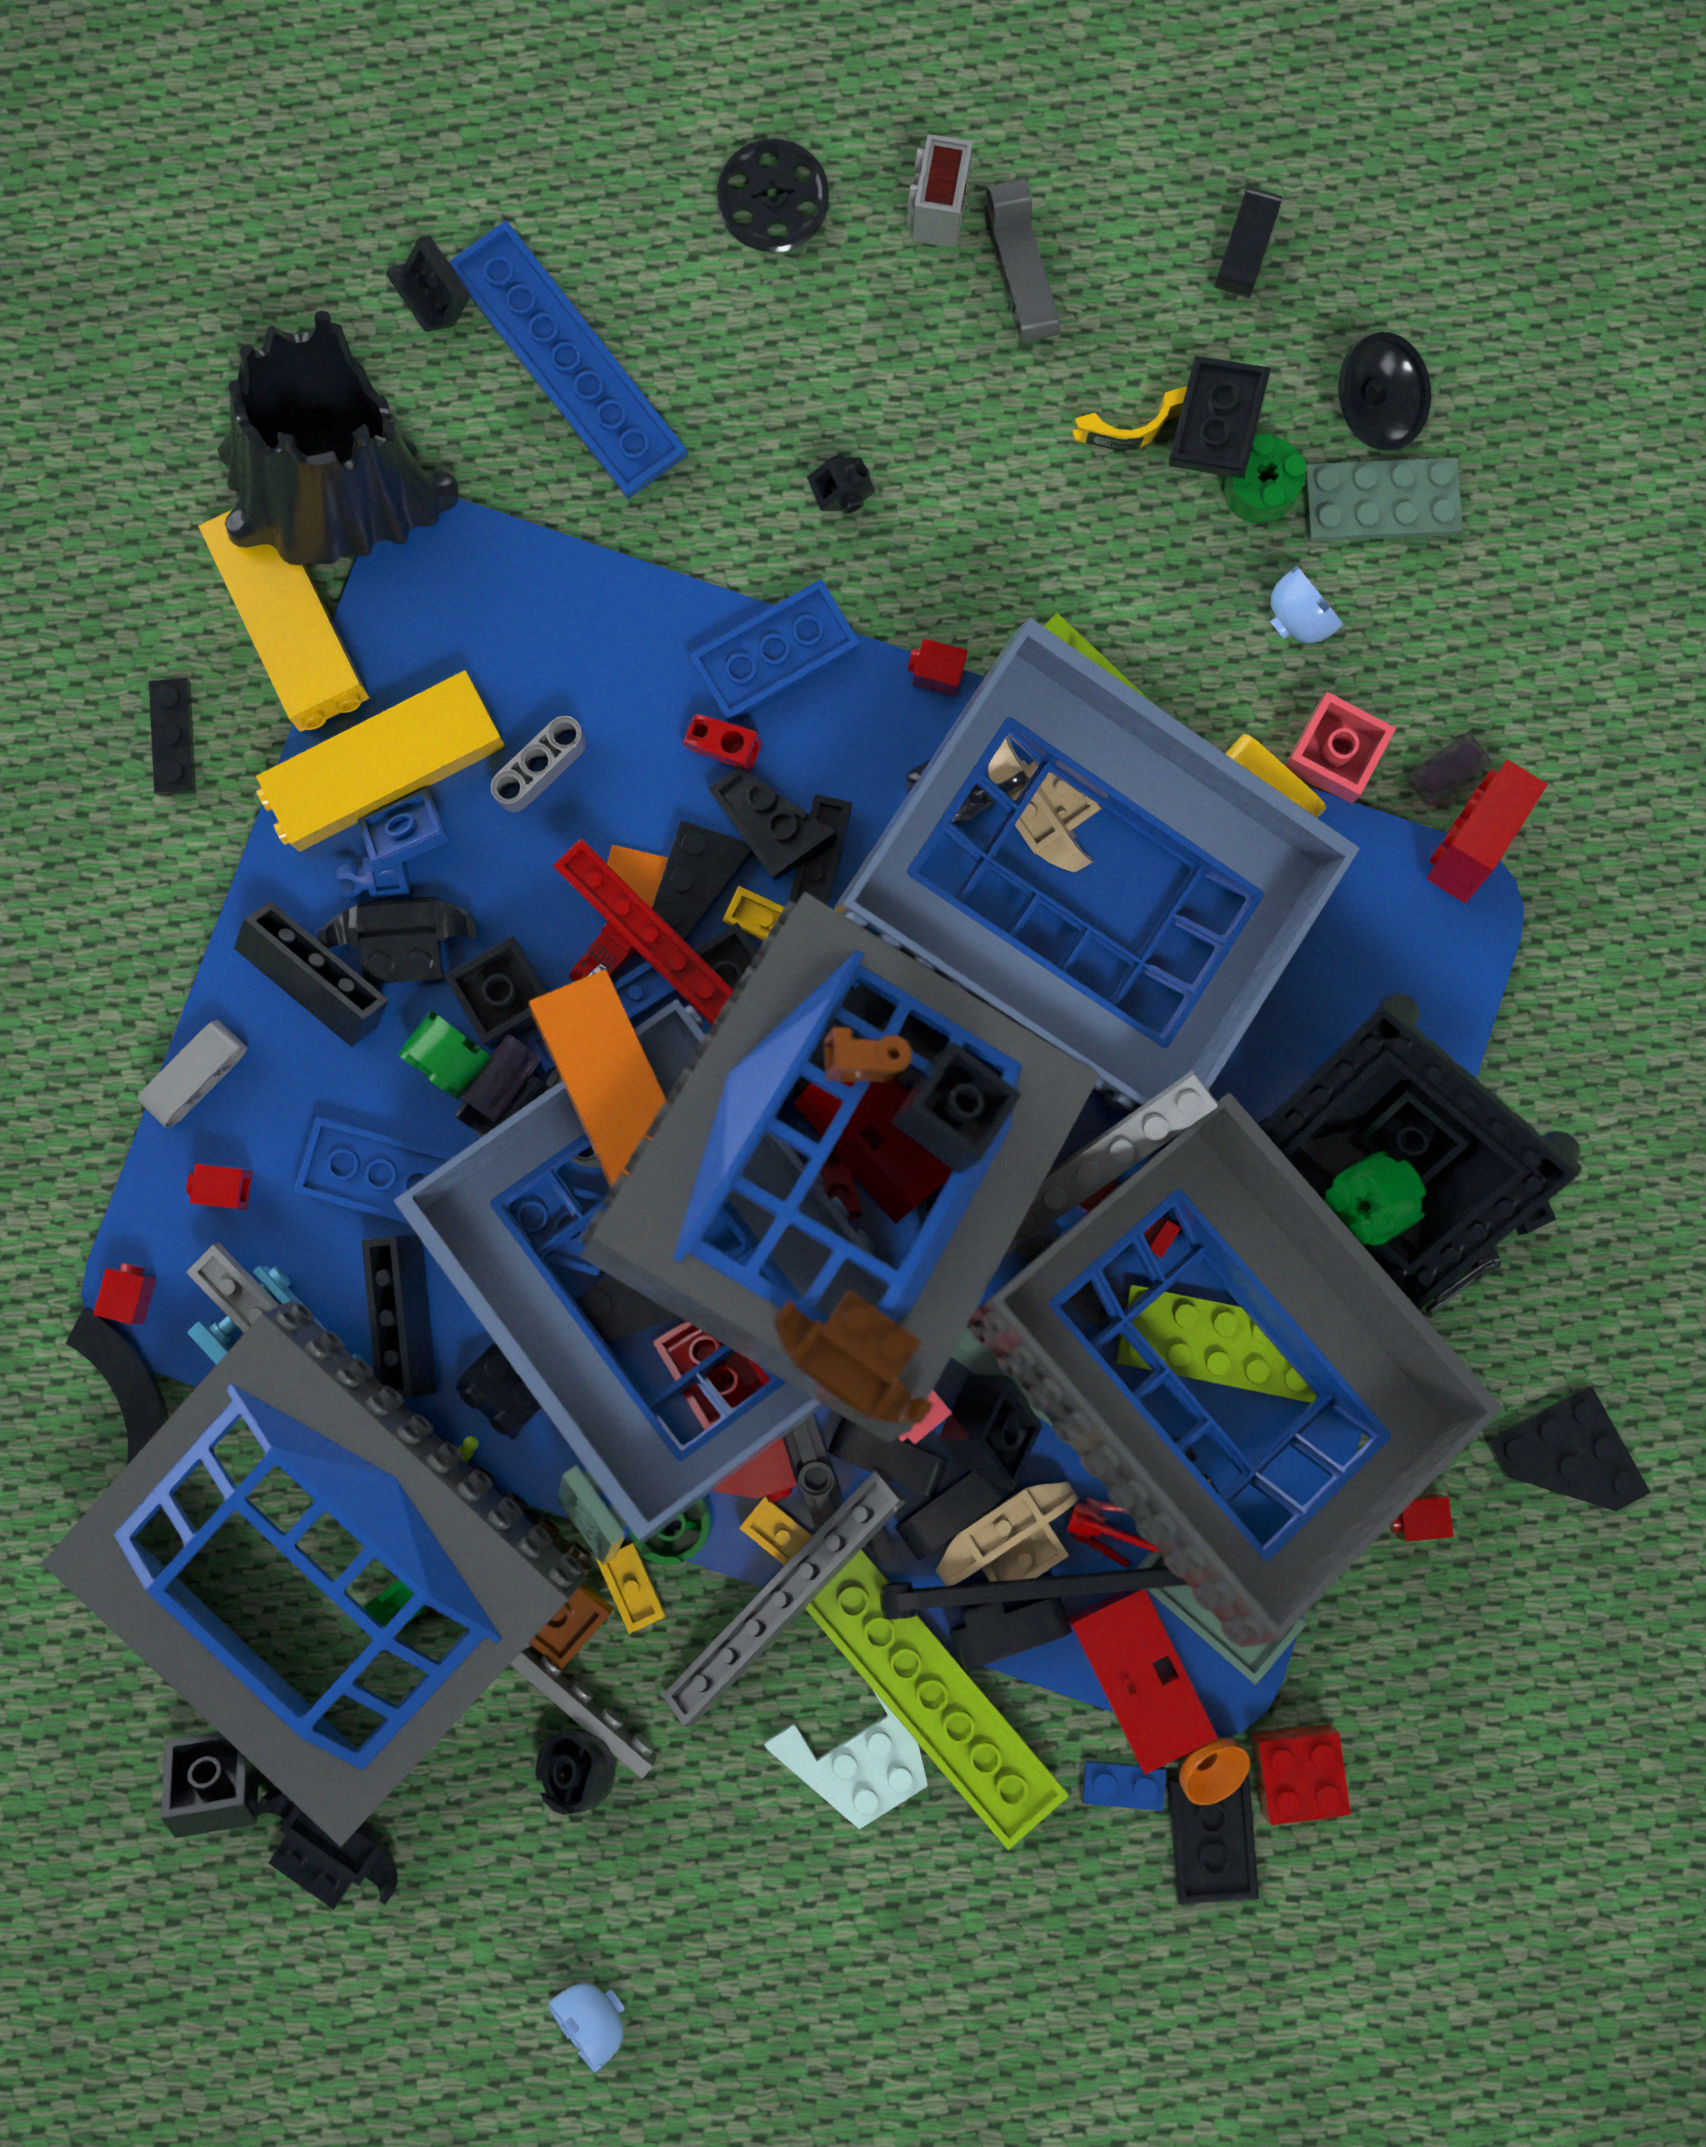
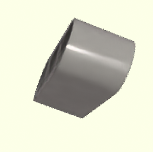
M560 716L552 720L494 776L490 786L491 793L501 808L513 813L525 809L583 753L586 747V738L577 720L569 716ZM569 730L576 733V738L572 743L568 745L557 743L558 737L562 732ZM538 757L548 759V765L544 770L540 772L530 770V764L534 759ZM513 783L520 785V791L516 797L512 799L502 797V791L507 785Z
M220 1020L212 1021L141 1091L137 1100L165 1128H170L178 1123L240 1061L248 1048Z

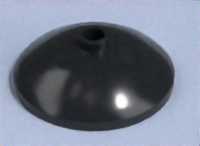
M1378 332L1368 335L1357 341L1348 351L1340 370L1338 393L1341 410L1349 428L1360 441L1377 450L1388 451L1408 445L1422 431L1431 406L1430 378L1419 352L1405 338L1390 332Z

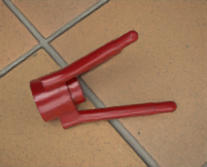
M1087 1497L1085 1503L1077 1501L1074 1504L1066 1531L1075 1534L1074 1540L1091 1546L1124 1567L1130 1565L1129 1560L1091 1536L1099 1538L1100 1533L1141 1548L1154 1552L1160 1551L1155 1544H1150L1144 1538L1104 1524L1106 1515L1099 1513V1510L1128 1513L1119 1509L1114 1503L1102 1502Z

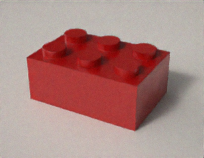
M1508 759L1498 772L1491 768L1479 787L1477 786L1464 805L1465 808L1462 813L1458 815L1447 831V836L1443 842L1439 844L1428 860L1433 865V868L1426 877V880L1466 904L1495 869L1548 784Z

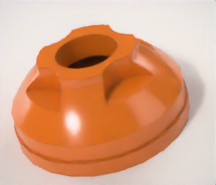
M1218 1738L1184 1755L1179 1776L1180 1785L1187 1798L1194 1804L1210 1805L1227 1798L1240 1787L1249 1772L1250 1759L1244 1748L1235 1740Z

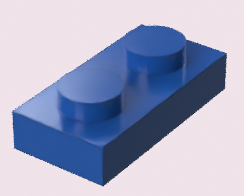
M1085 1760L1082 1802L1083 1804L1163 1811L1166 1769L1165 1767H1160L1145 1775L1140 1766L1136 1764Z

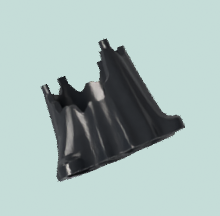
M326 311L316 312L314 315L315 327L305 334L287 333L272 325L267 329L262 348L257 351L250 345L240 348L241 363L238 380H233L228 385L231 428L228 436L217 449L220 460L229 469L228 488L240 493L235 507L225 521L229 540L234 545L243 548L269 544L278 550L280 557L285 562L293 565L331 564L336 562L342 555L349 553L366 557L371 554L372 547L379 541L386 540L397 545L405 544L411 529L420 526L429 527L436 525L440 514L453 508L459 499V487L453 475L441 470H424L418 465L414 459L417 455L416 445L407 439L398 428L396 418L390 412L388 401L374 390L364 367L352 356L341 325L332 323L330 314Z

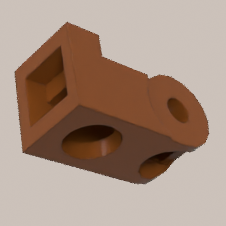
M834 1027L823 1039L826 1081H892L908 1067L912 1058L909 1044L903 1038L895 1035L885 1036L880 1041L856 1040L851 1037V1028Z

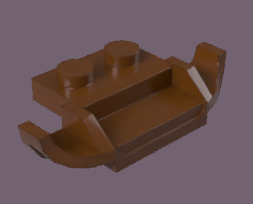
M848 1290L824 1325L819 1321H811L790 1300L786 1302L775 1319L776 1329L783 1348L794 1363V1367L864 1418L887 1423L918 1424L923 1422L934 1404L927 1399H922L903 1387L905 1383L898 1379L922 1341L853 1291Z

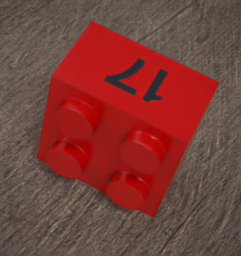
M1331 1724L1251 1734L1261 1812L1270 1826L1351 1815L1340 1734Z

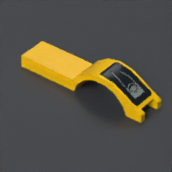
M1187 386L1165 392L1158 416L1148 425L1134 430L1116 429L1104 423L1096 413L1075 418L1077 429L1072 430L1074 440L1116 451L1137 450L1154 440L1163 429L1166 420L1180 416Z

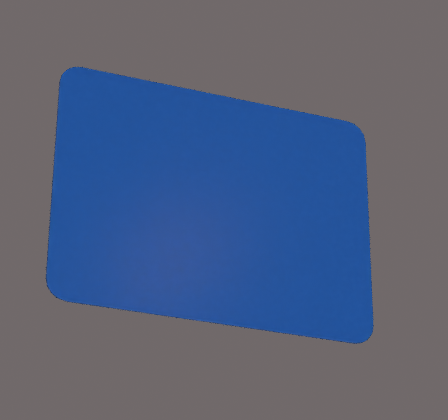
M460 498L453 508L440 514L436 525L429 527L420 526L411 529L405 544L397 545L386 540L379 541L372 547V552L369 556L361 557L357 555L332 621L370 699L362 702L354 711L339 713L327 719L321 727L313 730L300 732L292 724L277 765L466 670L506 747L427 787L434 798L449 842L404 862L410 882V893L406 895L371 899L369 891L362 890L354 897L342 896V884L352 883L353 881L350 879L337 880V868L344 864H351L362 868L363 858L369 857L358 823L299 852L290 843L287 845L282 843L274 828V824L279 822L273 810L267 811L263 804L261 805L160 1072L204 1027L215 1020H220L247 1046V1052L174 1126L165 1128L145 1109L85 1268L81 1295L84 1308L90 1307L93 1310L106 1268L120 1269L121 1263H128L146 1268L144 1275L157 1278L144 1324H127L108 1319L128 1337L127 1340L133 1345L141 1358L146 1359L152 1371L197 1387L216 1366L213 1360L187 1332L199 1321H211L212 1324L215 1321L220 1323L227 1315L186 1272L213 1244L220 1243L260 1285L263 1282L253 1273V1270L258 1266H268L270 1269L277 1267L291 1281L288 1288L328 1331L333 1332L343 1341V1348L351 1356L354 1353L359 1355L374 1372L362 1240L417 1233L407 1223L293 1192L315 1117H321L456 1155L482 1138L475 1130L457 1119L455 1113L483 1074L465 1096L463 1095L458 1101L449 1093L437 1087L426 1078L427 1076L424 1073L415 1069L398 1055L402 1050L403 1044L431 1010L462 1032L494 1059L499 1053H503L543 1083H546L553 1072L547 1073L525 1040L539 1031L536 1023L492 1049L488 1048L482 1043L445 977L435 980L371 984L389 1001L378 1027L355 1046L350 1047L234 949L243 920L271 901L318 940L317 930L342 911L359 902L437 896L438 899L453 902L470 912L474 916L476 938L453 936L440 941L444 976L513 936L520 943L548 993L573 983L569 979L571 970L580 958L587 953V949L600 935L601 929L608 922L553 867L580 838L606 863L608 862L612 845L669 858L681 820L745 841L708 790L709 787L732 772L735 767L713 760L712 757L694 753L682 745L693 715H703L726 722L691 663L688 654L774 605ZM854 632L860 642L859 649L730 722V724L758 733L763 744L751 775L774 789L777 794L793 805L799 806L810 815L814 794L853 803L829 903L830 908L833 909L905 800L907 796V772L933 757L985 676L964 670L956 697L913 686V673L907 671L911 651ZM560 716H569L577 720L586 738V747L583 753L525 809L513 813L501 808L491 793L490 786L494 776L552 720ZM569 730L562 732L558 737L557 743L561 745L572 743L576 738V733ZM1010 738L1011 745L1021 761L1025 760L1028 765L1035 761ZM544 757L534 759L530 764V770L533 772L544 770L548 765V759ZM987 766L985 774L989 777V767ZM514 783L507 785L502 791V797L505 799L516 797L520 791V785ZM1309 787L1326 805V810L1318 819L1360 849L1208 1090L1214 1099L1218 1101L1230 1092L1257 1124L1262 1119L1270 1117L1374 1013L1381 1000L1393 993L1405 994L1414 1000L1420 1012L1419 1020L1415 1026L1429 1040L1435 1042L1449 1054L1457 1064L1463 1066L1477 1078L1522 936L1523 902L1515 878L1501 861L1498 862L1495 869L1468 902L1464 904L1426 880V877L1433 868V865L1428 860L1439 844L1443 842L1447 836L1446 833L1356 802L1351 804L1338 796ZM994 802L993 805L984 809L976 817L957 827L984 849L1005 818L1006 812L998 803ZM1101 809L1073 829L1077 836L1074 839L1081 849L1090 855L1094 861L1077 872L1059 868L1050 864L1039 855L1034 854L1014 825L996 853V859L1135 954L1139 952L1189 873L1187 866L1104 809ZM944 833L921 867V873L934 884L954 896L975 864V860ZM751 851L684 941L695 950L730 927L724 924L722 920L738 886L786 907L789 902L797 866L774 882L756 855ZM986 869L964 904L1006 931L1026 900V895ZM1201 877L1181 908L1180 914L1219 935H1224L1246 899ZM1038 904L1016 939L1057 966L1077 935V930ZM1171 925L1150 957L1149 962L1180 980L1193 984L1215 950V947ZM746 934L758 952L764 941ZM1089 939L1067 974L1108 1001L1127 971L1128 965ZM351 944L329 948L332 953L363 978L359 947H351ZM636 952L611 982H616L647 961ZM1140 974L1120 1004L1119 1009L1149 1029L1162 1033L1183 1001L1184 996ZM854 981L852 984L854 988L860 985L857 981ZM675 992L631 1020L630 1023L633 1029H635L676 999L684 1008L690 1004L678 992ZM696 1011V1013L699 1015L703 1022L701 1028L704 1032V1035L706 1036L711 1026ZM927 1025L944 1047H947L950 1039ZM963 1048L1000 1078L1002 1077V1071ZM1093 1088L1050 1170L1131 1113L1126 1109L1118 1112L1109 1107L1101 1100L1104 1095ZM790 1090L776 1113V1119L814 1143L819 1144L822 1140L821 1135L793 1104L796 1098ZM590 1145L578 1155L585 1158L590 1157L594 1154V1150ZM1164 1145L1115 1178L1119 1182L1118 1185ZM799 1152L798 1156L806 1167L809 1158ZM569 1160L557 1169V1174L565 1185L605 1196L608 1195L611 1189L602 1168L586 1167ZM195 1164L253 1171L248 1209L240 1210L189 1203L190 1195H187L186 1184L190 1172H194ZM852 1173L862 1217L849 1219L848 1223L855 1232L862 1229L875 1247L872 1250L873 1256L882 1263L887 1262L892 1269L897 1271L927 1218V1199H937L944 1185L895 1224ZM1074 1207L1048 1226L1060 1236L1086 1213ZM1172 1208L1162 1216L1165 1220L1168 1219L1181 1228ZM717 1212L702 1238L735 1258L745 1248ZM1182 1228L1161 1259H1156L1163 1274H1166L1191 1250ZM423 1243L437 1392L412 1398H403L404 1402L402 1404L413 1414H419L426 1418L433 1427L432 1432L443 1442H450L458 1448L463 1444L466 1437H476L479 1446L473 1451L474 1454L467 1462L468 1465L471 1464L475 1468L479 1466L488 1470L496 1478V1485L507 1493L512 1491L518 1494L528 1505L570 1519L557 1501L562 1475L576 1465L582 1473L586 1472L587 1468L545 1410L542 1408L523 1428L520 1435L513 1440L508 1435H502L494 1430L489 1423V1418L479 1409H473L466 1405L456 1390V1385L462 1374L495 1341ZM1132 1243L1103 1268V1274L1107 1282L1125 1300L1127 1299L1129 1285L1150 1288L1151 1282ZM1015 1250L1009 1252L1001 1260L978 1306L1028 1264ZM1200 1260L1165 1291L1241 1307ZM548 1263L574 1300L608 1274L601 1270L600 1275L596 1276ZM760 1269V1270H759V1273H760L762 1276L766 1277V1275H765V1274L763 1273V1271ZM273 1295L272 1298L279 1305H282V1303L276 1298V1296ZM1066 1301L1061 1305L1062 1311L1089 1342L1101 1332L1071 1303ZM681 1317L606 1343L647 1399H652L675 1382L652 1341L686 1321ZM1110 1321L1106 1324V1326L1103 1329H1105L1110 1324ZM239 1327L231 1334L232 1339L229 1342L232 1346L244 1334ZM1118 1333L1098 1353L1129 1390L1133 1392L1152 1375L1153 1371L1115 1363L1120 1333ZM951 1357L933 1388L950 1411H952L969 1374H975ZM1176 1375L1249 1462H1252L1312 1404L1310 1402ZM1163 1383L1141 1402L1169 1435L1181 1438L1195 1425L1194 1418ZM680 1393L658 1410V1415L681 1445H686L705 1431L683 1393ZM825 1405L814 1415L826 1451H828L842 1415ZM1326 1408L1301 1433V1436L1337 1464L1344 1466L1356 1454L1362 1432L1331 1409ZM948 1417L915 1444L949 1461L936 1494L969 1471L954 1461L939 1440L940 1433ZM1037 1417L1042 1424V1428L1014 1490L984 1515L1019 1493L1023 1488L1037 1484H1053L1068 1481L1080 1502L1085 1503L1087 1497L1102 1502L1112 1501L1108 1495L1109 1490L1101 1480L1093 1477L1084 1469L1080 1461L1081 1457L1070 1444L1061 1441L1053 1431L1052 1426ZM1204 1434L1191 1447L1197 1457V1460L1192 1462V1464L1203 1475H1208L1218 1493L1224 1490L1238 1476V1470L1207 1434ZM909 1437L905 1440L906 1442L913 1444ZM1287 1446L1261 1472L1262 1476L1300 1505H1305L1332 1478L1291 1446ZM827 1452L843 1502H845L872 1472ZM813 1467L805 1473L807 1482L812 1485H821L828 1477L826 1471L819 1467ZM890 1481L907 1501L885 1524L894 1555L892 1558L880 1562L878 1557L866 1545L862 1549L891 1583L913 1582V1589L945 1586L935 1569L941 1562L948 1545L954 1537L925 1558L917 1560L894 1527L931 1498ZM797 1483V1486L792 1487L793 1492H791V1496L773 1502L814 1535L816 1530L804 1494L799 1487V1483ZM1248 1485L1228 1504L1230 1509L1262 1546L1266 1545L1292 1518L1291 1515L1252 1485ZM603 1490L598 1493L606 1508L613 1505ZM714 1491L710 1492L706 1497L712 1509V1530L704 1547L693 1558L686 1561L764 1588L784 1565L739 1528L763 1497L757 1499ZM1072 1505L1064 1513L1048 1523L1069 1556L1037 1578L1136 1569L1151 1550L1100 1533L1099 1538L1091 1536L1129 1560L1130 1565L1124 1567L1091 1546L1074 1540L1075 1534L1066 1531L1074 1506ZM1099 1510V1513L1106 1515L1104 1524L1143 1538L1137 1531V1523L1128 1513ZM675 1519L668 1524L667 1530L674 1532L677 1526H682V1522ZM626 1523V1526L623 1528L625 1533L624 1539L634 1542L630 1535V1528ZM979 1569L954 1585L990 1581L983 1570ZM1145 1589L1217 1737L1223 1738L1242 1733L1265 1715L1282 1685L1297 1636L1255 1685ZM1117 1592L1061 1596V1600L1067 1617ZM1026 1600L1002 1602L1003 1608H1007ZM965 1605L916 1609L915 1611L947 1650L953 1656L958 1657L949 1630L965 1622L961 1611L962 1606ZM1073 1629L1070 1634L1060 1639L984 1665V1667L1113 1712ZM1166 1657L1152 1663L1159 1679L1174 1673Z

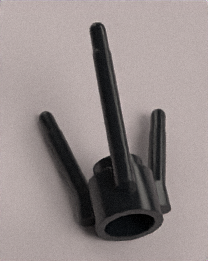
M1495 1247L1468 1268L1462 1277L1436 1295L1435 1301L1426 1307V1312H1434L1469 1285L1500 1268L1501 1260Z

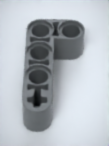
M1024 177L988 186L984 203L986 226H991L990 240L996 260H1000L1002 264L999 267L1006 295H1011L1012 301H1009V305L1021 344L1056 336L1060 332L1057 310L1030 221L1032 199L1027 180Z

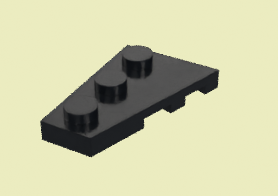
M740 766L708 788L713 798L774 882L838 837L836 831L825 824H821L811 817L808 812L781 797L774 789Z
M681 820L652 909L685 940L752 850L745 841Z
M607 1274L575 1299V1302L605 1343L679 1317L610 1274Z

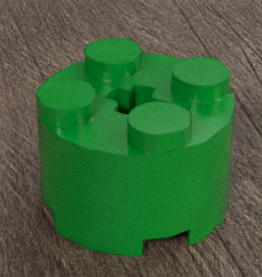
M1268 433L1256 435L1245 479L1225 476L1223 479L1224 495L1227 499L1228 508L1238 518L1251 524L1280 520L1291 510L1304 485L1305 471L1307 469L1305 458L1288 441ZM1259 478H1265L1267 481L1265 483L1261 482Z
M433 1010L427 1014L398 1053L403 1060L415 1069L420 1070L427 1076V1079L458 1101L463 1095L465 1096L494 1060L485 1050L446 1022L445 1019Z
M1385 1151L1371 1154L1341 1172L1333 1180L1332 1188L1326 1191L1328 1206L1335 1211L1337 1217L1363 1246L1365 1244L1374 1246L1388 1242L1415 1225L1425 1214V1211H1421V1198L1426 1195V1191L1419 1175L1407 1161L1402 1160L1398 1163L1391 1157H1387L1388 1152Z
M706 1496L676 1518L682 1522V1526H677L674 1532L668 1531L667 1525L645 1543H642L630 1529L631 1538H633L636 1547L643 1553V1556L660 1565H679L693 1558L706 1544L713 1527L712 1509Z

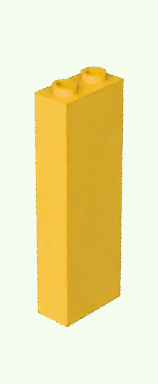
M232 510L199 525L198 527L286 714L300 732L319 728L327 719L339 713L354 711L362 702L370 699L306 565H293L285 562L280 557L278 550L269 544L248 548L234 545L228 538L225 526L226 518Z
M466 670L257 775L256 778L261 789L256 792L264 808L267 811L273 810L279 822L274 824V828L284 845L290 843L296 850L301 852L358 823L357 820L421 791L500 751L506 746Z

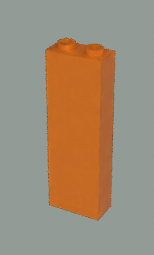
M606 969L530 1000L529 1005L535 1023L609 1186L612 1188L621 1172L628 1176L630 1175L629 1172L624 1170V1167L643 1136L652 1140L645 1133L666 1099Z

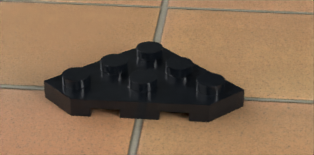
M1587 1386L1486 1440L1505 1477L1613 1511H1618L1651 1493L1592 1386Z

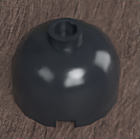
M566 1729L558 1731L559 1733L556 1736H549L544 1741L538 1753L535 1770L536 1780H543V1787L545 1789V1793H540L541 1797L552 1811L562 1815L591 1810L609 1795L614 1785L616 1768L613 1753L610 1752L604 1741L586 1730Z

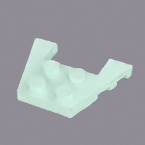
M876 1693L875 1695L887 1715L819 1758L815 1757L796 1723L764 1741L768 1751L858 1829L866 1826L928 1786L919 1744Z

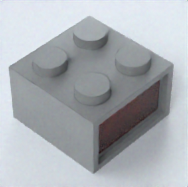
M928 134L925 149L918 148L914 169L916 173L914 184H911L908 200L907 226L913 227V241L957 248L969 182L973 141Z

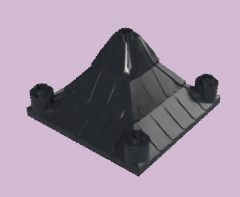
M1393 993L1385 996L1374 1013L1270 1117L1259 1121L1258 1126L1326 1204V1191L1332 1188L1333 1180L1341 1172L1371 1154L1385 1151L1388 1152L1387 1157H1391L1398 1163L1405 1160L1419 1175L1426 1191V1195L1421 1198V1211H1425L1424 1216L1415 1225L1388 1242L1374 1246L1365 1244L1363 1247L1415 1307L1420 1310L1578 1177L1583 1167L1578 1163L1581 1152L1580 1146L1573 1136L1562 1131H1551L1543 1136L1540 1135L1533 1126L1519 1114L1512 1111L1505 1102L1491 1090L1484 1087L1477 1078L1463 1066L1457 1064L1449 1054L1435 1042L1429 1040L1415 1026L1419 1020L1420 1012L1412 998L1405 994Z

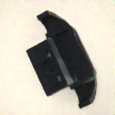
M437 896L359 902L342 911L317 930L318 941L328 949L351 944V947H359L363 979L369 984L442 979L444 977L440 941L453 936L476 938L474 916L453 902L438 899Z
M280 1789L268 1792L260 1799L257 1815L261 1816L264 1813H272L285 1820L280 1831L286 1836L268 1864L333 1910L339 1904L351 1884L355 1883L359 1886L365 1877L377 1886L380 1891L379 1901L386 1905L396 1889L398 1874L392 1854L381 1841L384 1835L363 1822L340 1847Z

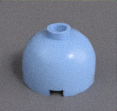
M1297 565L1276 584L1271 594L1270 604L1276 617L1270 622L1284 639L1291 634L1293 638L1301 643L1312 644L1323 641L1344 626L1343 622Z
M581 1983L572 1985L562 1991L548 2003L549 2010L566 2037L571 2039L579 2050L578 2054L594 2073L618 2051L624 2037V2025L619 2014L625 2008L611 1989L604 1994L593 1984Z

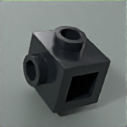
M836 455L827 459L820 467L807 476L820 511H843L844 514L856 512L864 506L863 501L876 492L870 479L869 470L862 458Z

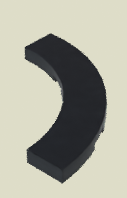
M86 1307L80 1313L65 1344L87 1358L100 1371L114 1392L123 1413L127 1431L128 1466L169 1419L165 1399L145 1358H141L133 1345L127 1340L128 1337L107 1318L93 1315L94 1310ZM157 1511V1512L155 1513V1515L148 1521V1523H151L152 1521L155 1520L158 1511Z

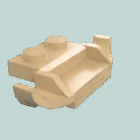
M1007 735L988 764L989 777L998 784L1015 776L1018 772L1024 771L1026 775L1025 783L1019 785L1011 794H1008L1013 800H1016L1036 770L1037 762L1034 761L1028 765L1025 760L1021 761ZM1048 773L1015 826L1034 854L1039 855L1050 864L1059 868L1077 872L1094 861L1090 855L1081 849L1074 839L1077 836L1073 829L1103 808L1052 773Z
M1068 1481L1053 1484H1037L1023 1488L1019 1493L956 1534L948 1545L941 1562L935 1569L936 1573L945 1586L954 1585L979 1569L983 1570L990 1582L1037 1578L1069 1556L1048 1523L1078 1501V1496Z

